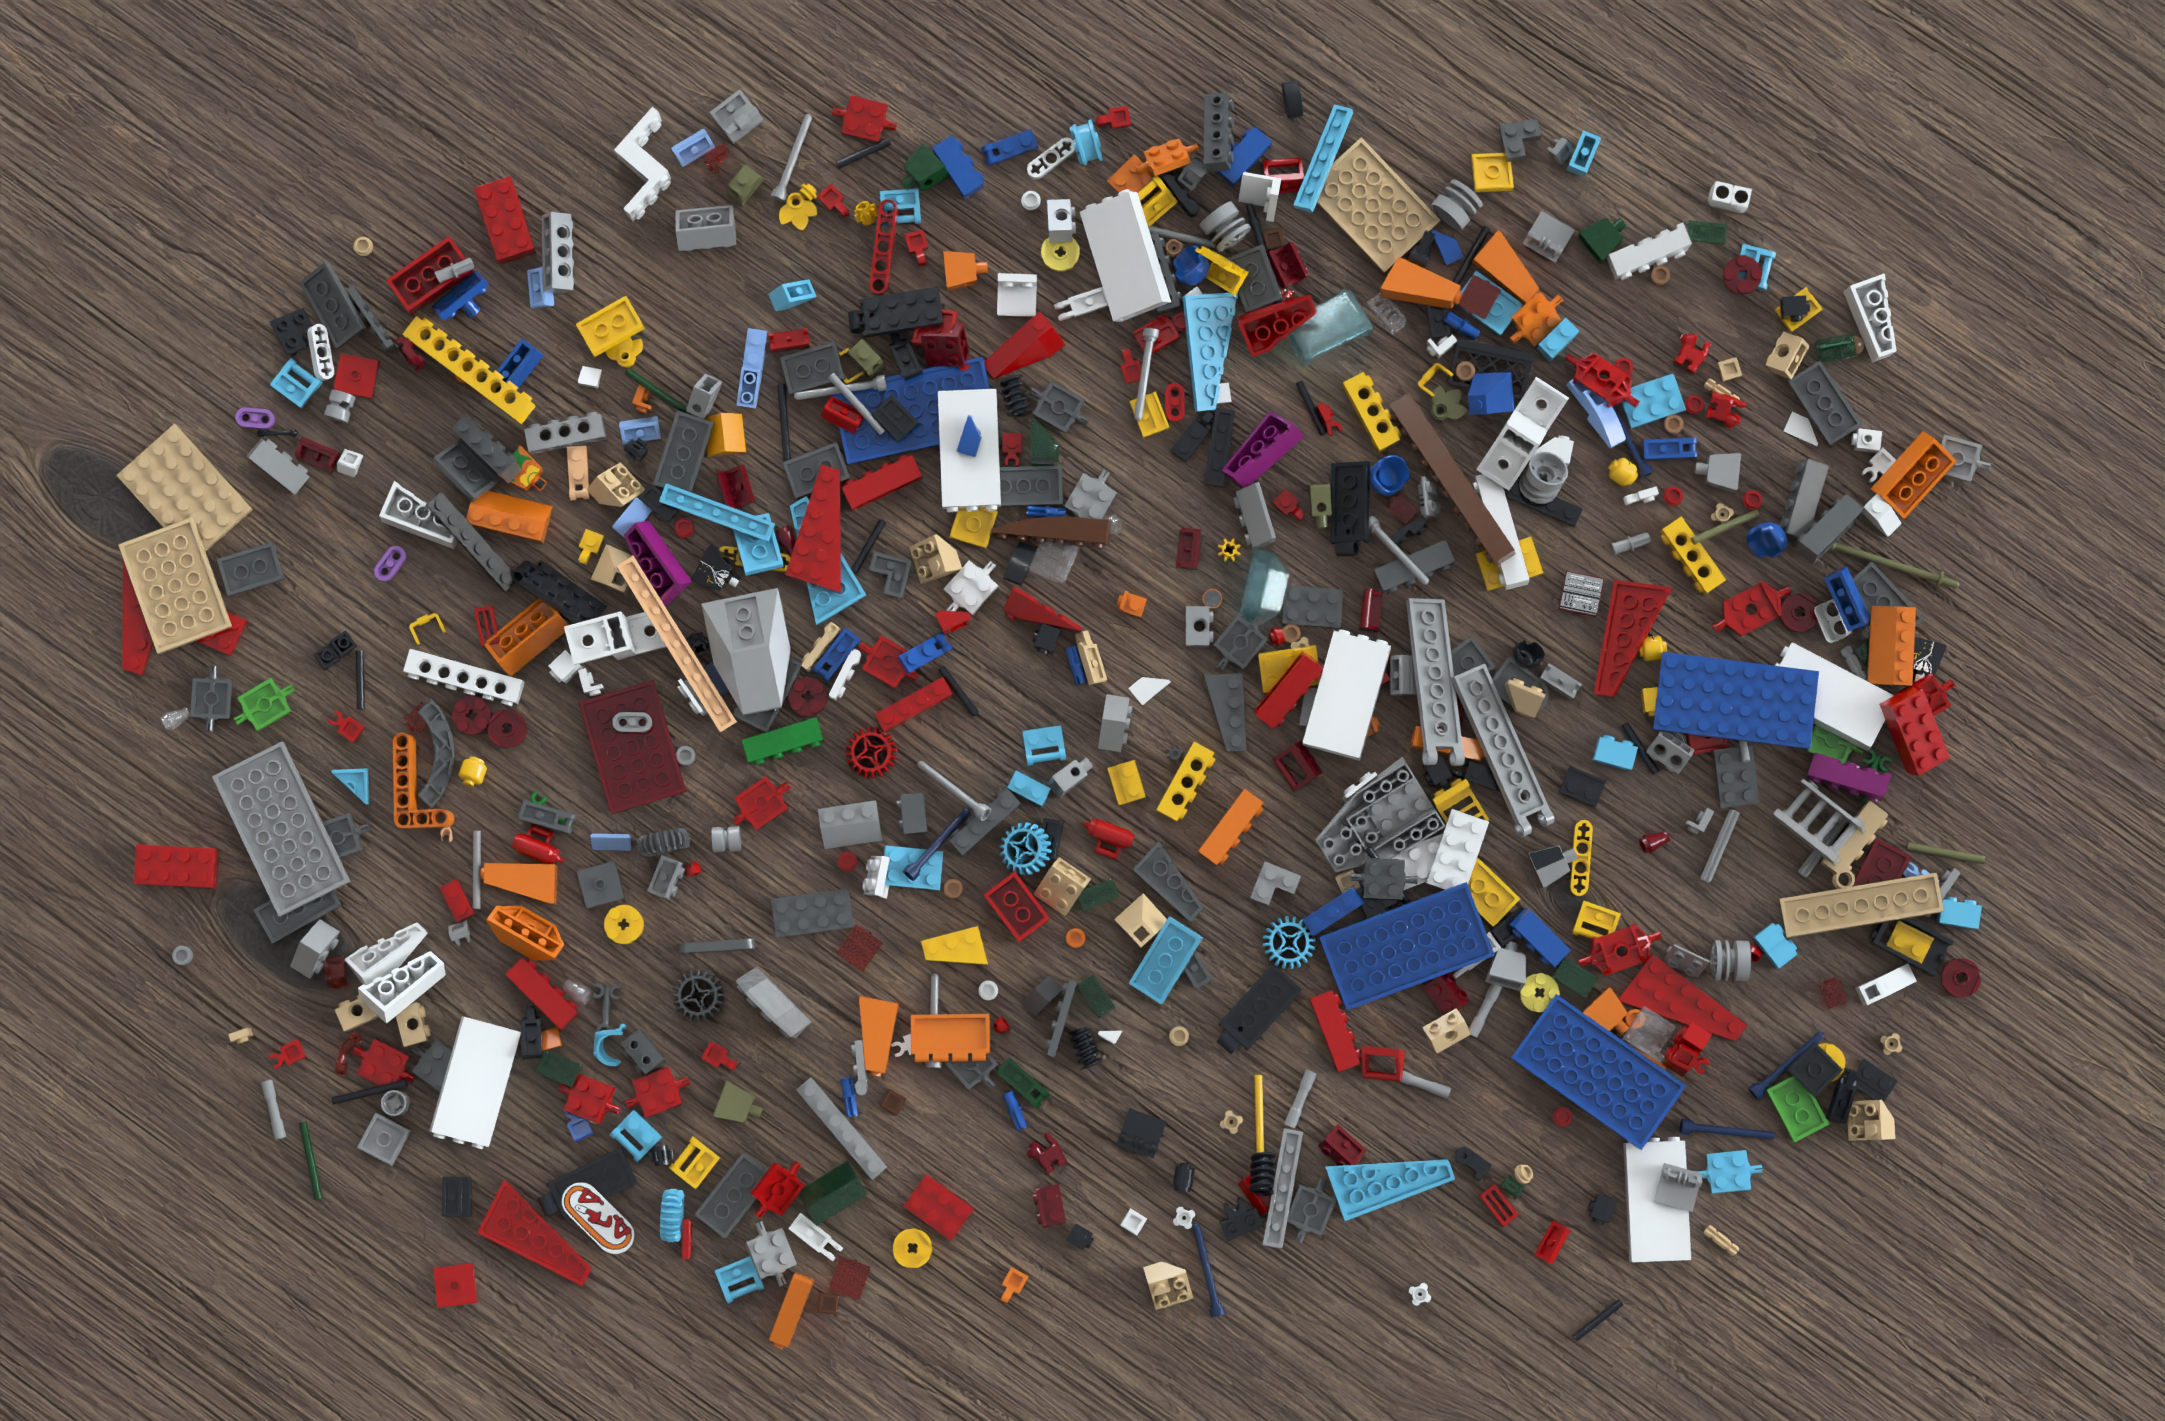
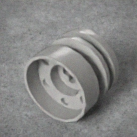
M1452 179L1449 183L1450 187H1445L1444 189L1447 197L1439 194L1431 204V207L1444 222L1454 229L1462 231L1470 221L1466 213L1474 216L1477 213L1476 210H1480L1483 203L1469 187Z
M1232 201L1217 208L1199 225L1206 236L1214 233L1217 234L1211 242L1212 244L1219 243L1216 246L1218 252L1233 247L1251 230L1249 224L1243 225L1245 222L1244 217L1234 220L1239 214V210Z
M1550 452L1534 454L1520 477V491L1530 501L1538 504H1546L1553 501L1567 479V465L1556 454Z
M1720 940L1713 941L1710 953V969L1713 981H1720L1721 973L1723 981H1728L1729 975L1732 973L1734 981L1748 982L1751 969L1749 941H1734L1732 949H1730L1728 940H1724L1722 946Z

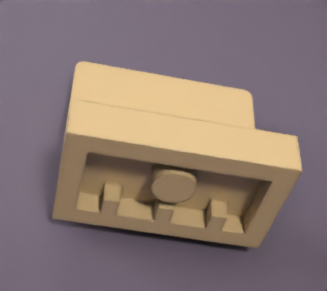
M1058 857L1034 892V895L1066 916L1091 878Z

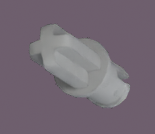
M467 258L456 264L451 263V266L436 271L435 274L438 281L442 283L455 276L458 278V275L473 269L474 264L471 258Z
M1648 533L1631 538L1627 536L1625 540L1611 543L1614 555L1628 550L1634 551V548L1649 544L1651 539Z

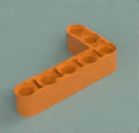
M396 734L393 738L395 825L403 829L448 828L452 826L455 818L453 813L448 810H417L416 739L410 734ZM406 737L407 744L403 747L402 740ZM407 757L408 762L403 766L402 760ZM406 776L408 778V783L404 786L402 781L403 778ZM405 796L408 797V803L406 805L403 804V798ZM426 814L427 821L423 824L421 819ZM442 814H445L446 820L441 823L440 817ZM407 815L408 823L404 825L403 818Z

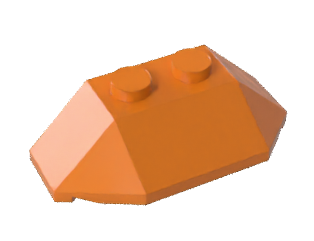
M496 906L486 920L500 942L533 961L555 960L564 947L556 925L523 906Z

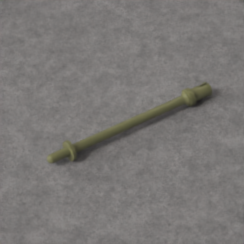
M1837 542L1827 551L1836 550L1936 582V588H1939L1941 584L1952 588H1958L1960 585L1958 581L1944 577V571L1937 575Z

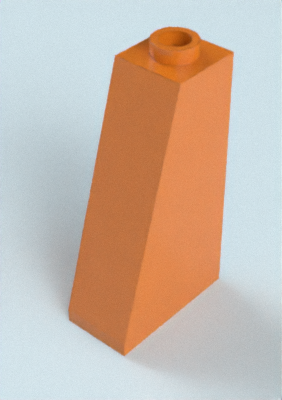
M1498 230L1473 259L1472 264L1524 306L1538 293L1539 287L1503 234Z
M1400 257L1397 258L1380 288V296L1383 298L1452 309L1454 304L1459 303L1462 293H1460L1461 285Z
M1416 726L1413 729L1410 749L1424 751L1421 727ZM1461 736L1465 760L1479 762L1481 758L1485 757L1478 740ZM1436 749L1439 755L1449 756L1451 749Z
M484 863V868H481V879H484L485 884L556 905L557 865Z
M860 996L859 1005L865 1070L870 1071L869 1075L881 1077V1073L886 1074L899 1004Z
M799 1273L793 1275L769 1338L773 1342V1346L783 1349L784 1346L789 1347L815 1281L814 1279Z

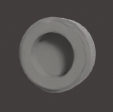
M689 746L680 747L676 752L677 761L684 766L691 765L696 758L695 751Z
M178 946L173 950L172 959L178 965H187L193 959V952L187 946Z

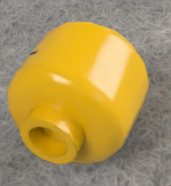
M1626 458L1614 459L1608 467L1610 479L1620 486H1630L1638 476L1637 467Z
M1659 635L1647 636L1639 650V656L1643 657L1645 661L1661 660L1662 652H1667L1666 641H1662Z
M470 757L463 761L458 776L463 780L462 783L464 785L474 787V785H480L483 782L487 767L484 765L483 760Z

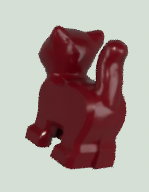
M1046 1132L1044 1135L1046 1141L1050 1143L1049 1147L1042 1151L1041 1146L1032 1141L1026 1153L1029 1158H1034L1044 1168L1046 1175L1054 1171L1052 1162L1057 1161L1058 1167L1067 1162L1066 1157L1062 1154L1061 1147L1051 1137L1050 1132Z

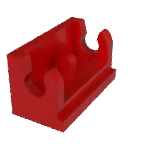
M808 328L769 333L772 353L810 348Z

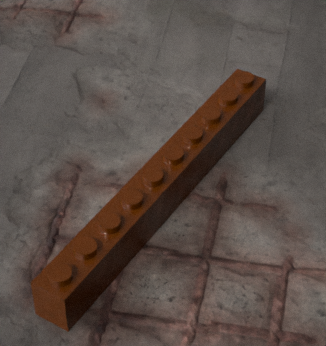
M1410 393L1390 404L1391 412L1389 413L1393 421L1400 423L1402 427L1399 429L1405 438L1409 437L1412 441L1410 446L1414 452L1421 454L1423 457L1420 459L1426 469H1431L1433 472L1431 475L1432 479L1437 485L1441 484L1443 487L1441 492L1447 501L1451 499L1454 504L1452 508L1457 516L1461 515L1465 520L1462 523L1467 531L1470 532L1472 530L1475 535L1473 538L1479 548L1483 547L1486 551L1484 556L1489 563L1493 562L1497 567L1516 554L1515 549Z

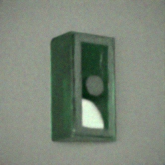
M1854 333L1815 341L1818 361L1827 362L1857 356Z

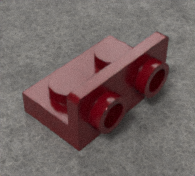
M1339 1124L1318 1145L1322 1153L1330 1157L1337 1166L1355 1165L1367 1151Z
M1059 1184L1036 1188V1193H1032L1034 1205H1039L1040 1212L1036 1213L1038 1225L1042 1224L1043 1228L1066 1223Z

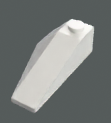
M415 923L395 932L394 936L387 940L384 938L377 940L378 944L368 948L366 945L358 949L344 960L360 982L366 986L372 983L374 979L382 978L390 974L392 970L399 968L428 933L422 926Z

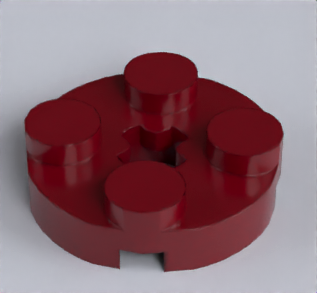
M1740 255L1732 258L1723 269V282L1726 288L1734 294H1750L1759 286L1763 273L1756 260L1746 255ZM1738 271H1745L1747 279L1742 278L1740 280L1738 278Z
M400 336L394 341L395 344H400L397 348L409 365L413 364L416 366L414 370L419 372L424 368L425 360L419 353L415 354L412 349L414 345L408 337L403 338Z
M1805 593L1790 595L1781 604L1782 615L1779 616V619L1787 629L1793 632H1805L1811 629L1818 621L1814 612L1817 603L1814 598ZM1802 608L1804 616L1796 617L1794 610Z
M806 677L796 680L788 693V701L791 708L797 714L804 717L817 715L827 704V692L823 684L814 678ZM807 692H810V695L813 696V699H810L809 702H805V699L802 698Z
M477 696L462 698L455 703L452 711L454 725L459 731L467 735H478L485 731L492 717L490 706L485 700ZM471 710L477 713V717H474L473 721L467 718V714Z
M500 710L493 714L488 723V735L491 741L497 746L506 749L520 745L528 731L524 717L514 710ZM505 724L507 726L512 725V732L510 734L508 732L503 733V726Z
M1965 958L1953 959L1943 967L1941 985L1951 996L1958 998L1968 997L1980 987L1981 975L1977 965L1971 960ZM1962 972L1966 981L1958 983L1956 975H1960Z

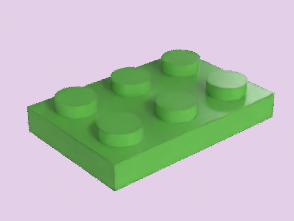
M1793 1076L1766 1089L1793 1143L1829 1125L1816 1098Z

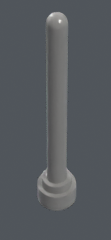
M810 114L804 116L779 186H776L772 191L771 198L777 201L785 202L787 198L786 187L812 120Z
M1144 328L1143 337L1146 343L1134 416L1136 421L1142 419L1153 342L1158 339L1159 330L1153 328Z
M885 375L876 376V378H873V381L845 385L851 392L872 388L878 391L887 390ZM836 386L796 392L794 399L802 400L840 394L841 392Z
M1374 516L1369 517V533L1375 534L1422 584H1427L1429 579L1381 530L1380 522Z
M924 761L918 762L917 766L972 808L979 820L984 821L989 817L991 813L990 807L986 804L975 802Z
M935 973L931 975L930 1015L938 1014L939 976ZM929 1055V1062H925V1068H941V1062H933V1055Z

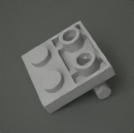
M740 89L709 112L733 144L764 121L757 108L750 103Z

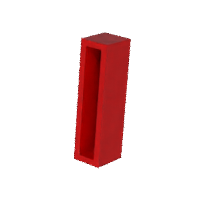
M905 454L897 458L898 462L883 464L879 467L880 470L874 473L869 471L864 473L862 478L857 481L852 479L845 482L842 490L852 511L923 479L913 456Z
M1302 651L1254 709L1255 715L1273 729L1276 726H1280L1286 718V713L1289 710L1292 711L1298 704L1297 700L1299 697L1306 695L1310 689L1309 685L1313 680L1317 681L1322 675L1323 668L1321 664Z
M944 677L879 711L875 716L883 731L887 733L951 698L953 694Z
M521 958L506 975L560 1030H564L580 1014L577 1011L579 1007L571 999L567 1001L563 997L565 993L557 985L553 987L549 983L551 979L544 972L540 974L535 969L537 965L530 958L527 960Z
M1333 990L1310 998L1309 1000L1337 1072L1359 1065L1361 1053L1358 1048H1354L1352 1041H1355L1352 1030H1347L1345 1023L1348 1020L1345 1012H1341L1338 1005L1341 1004L1338 994L1333 993Z

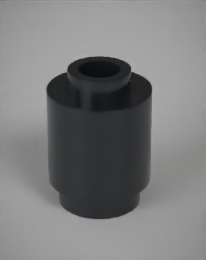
M1180 1162V1166H1175L1174 1190L1190 1192L1195 1168H1191L1192 1164Z

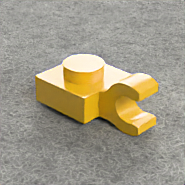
M586 529L579 544V548L583 549L578 561L587 565L591 553L598 554L605 537Z

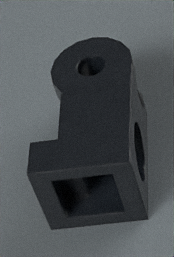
M1467 1147L1459 1148L1455 1153L1456 1161L1460 1164H1466L1476 1173L1473 1177L1478 1181L1482 1180L1492 1166Z

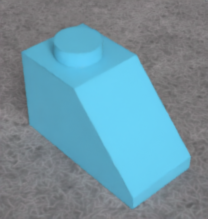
M809 279L782 284L768 294L775 311L790 309L817 297Z

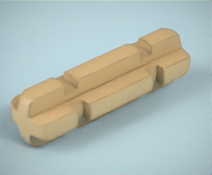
M1710 378L1704 384V388L1708 391L1727 394L1740 400L1738 396L1732 395L1729 390L1720 384H1715L1716 382Z
M1709 1225L1704 1230L1706 1236L1712 1238L1721 1248L1726 1249L1730 1255L1734 1256L1739 1251L1737 1245L1731 1243L1720 1232H1716L1713 1226Z

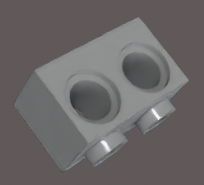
M1660 731L1649 745L1646 753L1653 760L1663 763L1668 770L1679 774L1692 757L1695 749L1671 733ZM1661 744L1665 747V749H1660L1657 745ZM1677 755L1681 757L1682 760H1676L1673 756Z

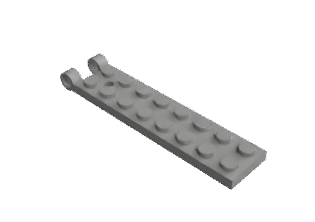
M1409 598L1406 600L1424 749L1422 761L1424 765H1436L1438 759L1436 749H1451L1449 754L1450 764L1452 766H1462L1465 755L1462 746L1456 690L1450 679L1454 677L1445 600ZM1437 727H1441L1443 732L1440 733Z
M1485 663L1450 678L1515 822L1514 829L1516 834L1521 838L1531 834L1532 828L1526 816L1538 812L1537 819L1541 826L1546 827L1553 824L1555 821L1554 815L1546 802ZM1521 793L1525 795L1524 800H1522L1520 797Z

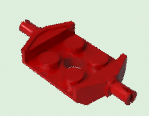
M1570 353L1566 356L1565 360L1576 368L1573 384H1576L1578 381L1608 401V408L1623 401L1628 402L1634 408L1640 403V401L1630 395L1632 378L1598 354L1591 353L1579 360ZM1605 374L1609 379H1602L1599 375Z
M1761 581L1755 586L1722 602L1723 619L1712 625V628L1716 633L1728 627L1735 634L1742 637L1781 616V597L1792 593V590L1789 589V585L1780 590H1775L1764 581ZM1747 605L1755 606L1756 612L1754 615H1749L1746 612Z
M1632 923V926L1598 938L1592 937L1590 955L1577 960L1579 967L1581 968L1588 964L1596 965L1606 976L1644 963L1649 959L1651 942L1662 939L1661 932L1658 931L1646 935L1635 923ZM1619 946L1626 947V953L1622 956L1616 953Z

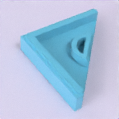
M368 768L332 770V774L366 805H370Z

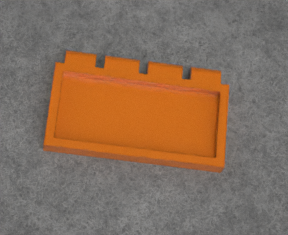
M990 1014L911 1015V1055H915V1062H929V1055H933V1062H949V1055H952L953 1062H968V1054H972V1061H986V1054H990Z

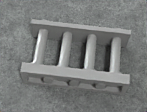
M1802 779L1801 784L1805 789L1787 810L1782 812L1777 808L1773 813L1774 819L1836 866L1840 862L1838 855L1840 848L1856 830L1863 834L1866 831L1864 822L1857 816L1853 818L1817 790L1819 787L1811 780L1807 782L1805 779ZM1810 794L1818 798L1820 801L1802 822L1796 823L1792 819V815ZM1827 805L1835 812L1834 815L1817 834H1810L1807 831L1808 826ZM1842 817L1851 825L1832 846L1827 847L1823 844V838Z

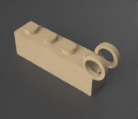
M1870 800L1856 814L1864 822L1866 830L1864 834L1859 830L1852 834L1838 851L1840 862L1836 866L1824 857L1819 862L1834 874L1832 884L1836 889L1852 887L1854 885L1855 876L1850 871L1852 869L1850 864L1854 859L1857 861L1864 853L1863 847L1866 844L1870 845L1876 837L1874 835L1876 830H1881L1888 822L1886 820L1888 814ZM1840 874H1845L1848 877L1849 881L1846 886H1842L1839 883L1838 878Z

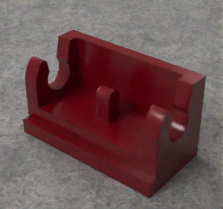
M302 436L295 451L296 459L329 473L333 472L340 456L338 451Z
M1180 529L1176 568L1197 570L1201 529Z

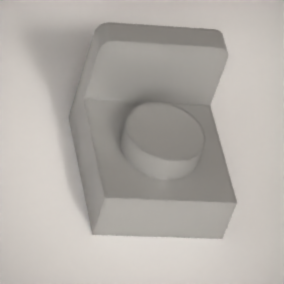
M1706 808L1704 812H1699L1696 818L1698 824L1687 820L1684 825L1688 827L1687 830L1697 835L1699 832L1702 834L1714 811Z

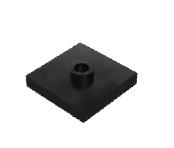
M1813 1042L1786 1070L1816 1098L1843 1069L1816 1042Z

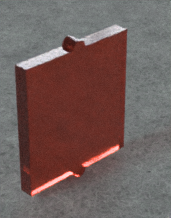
M1473 275L1457 305L1468 310L1469 314L1473 313L1485 320L1501 289L1490 284L1488 280L1484 281Z
M856 925L837 953L847 959L849 964H854L864 971L883 943L872 936L871 932H866Z
M840 1256L829 1290L841 1293L844 1297L847 1295L860 1300L871 1267L857 1262L856 1259L853 1261Z

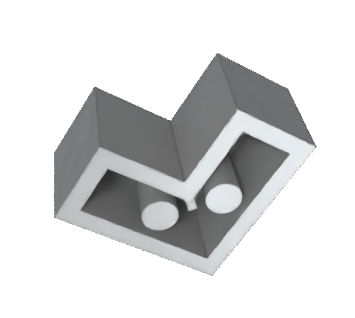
M1106 694L1098 749L1121 752L1122 744L1126 745L1128 733H1124V731L1129 730L1132 706H1128L1130 698Z
M1264 862L1250 900L1268 906L1275 889L1294 895L1301 876Z
M319 919L299 942L290 967L309 979L315 973L318 974L324 966L322 962L329 954V950H334L339 942L337 937L340 931Z

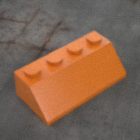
M1922 431L1872 486L1871 490L1905 519L1957 461L1934 437Z
M487 491L475 501H471L466 520L475 528L544 544L553 506Z
M538 598L500 629L496 635L494 634L489 638L484 646L511 677L558 637L565 633L564 626H568V623L558 611ZM497 637L500 638V641H499L498 644H493V645H490V644H489V643H491L493 640H496L495 638H497Z
M1871 606L1867 682L1882 685L1912 686L1916 607Z

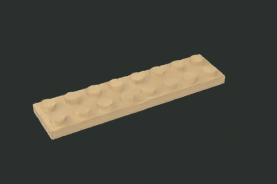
M1937 873L1780 899L1786 938L1944 912Z

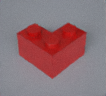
M1693 1022L1687 1027L1683 1026L1673 1037L1672 1041L1675 1043L1672 1048L1668 1047L1663 1057L1666 1059L1662 1065L1683 1077L1688 1070L1672 1062V1058L1680 1044L1682 1043L1698 1051L1700 1054L1712 1034Z

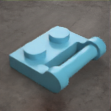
M918 188L909 189L908 191L906 189L880 191L881 202L885 199H890L897 204L898 210L914 209L915 215L898 216L897 223L915 222V224H921ZM891 203L884 206L886 214H888L887 211H893L894 209ZM884 223L883 226H889L888 224L890 223Z
M1743 244L1740 255L1751 257L1759 262L1760 256L1765 258L1761 282L1756 289L1766 291L1771 263L1775 259L1776 253ZM1738 271V278L1746 280L1747 273L1745 271Z
M291 358L270 385L302 409L323 381L305 371L296 364L297 361ZM293 370L311 385L308 389L288 374L289 371Z
M1061 725L1022 731L1028 766L1037 762L1060 759V761L1066 760ZM1055 746L1059 748L1058 752L1032 755L1031 750Z
M635 1110L609 1135L634 1156L633 1159L637 1163L662 1138ZM624 1129L644 1147L641 1151L621 1134Z
M750 1256L715 1270L728 1304L733 1302V1299L745 1294L765 1289L762 1279L759 1280ZM754 1277V1283L730 1292L728 1286Z

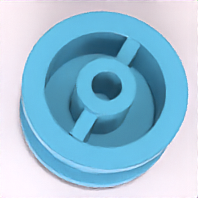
M1088 120L1087 124L1080 126L1073 124V127H1069L1080 165L1084 164L1085 166L1088 161L1095 159L1102 161L1101 144L1092 120Z

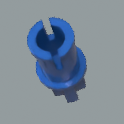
M1452 312L1445 314L1444 322L1454 327L1458 333L1462 332L1472 340L1479 336L1480 330L1469 324L1466 319H1461Z
M1048 505L1046 507H1027V516L1065 517L1066 508L1048 507Z
M1071 646L1066 648L1070 664L1069 669L1072 671L1075 685L1086 683L1087 680L1077 647Z
M853 1077L840 1079L847 1117H855L858 1115Z
M1014 1091L1002 1095L1009 1111L1007 1114H1010L1016 1130L1026 1128L1027 1124L1021 1112L1022 1107H1019Z

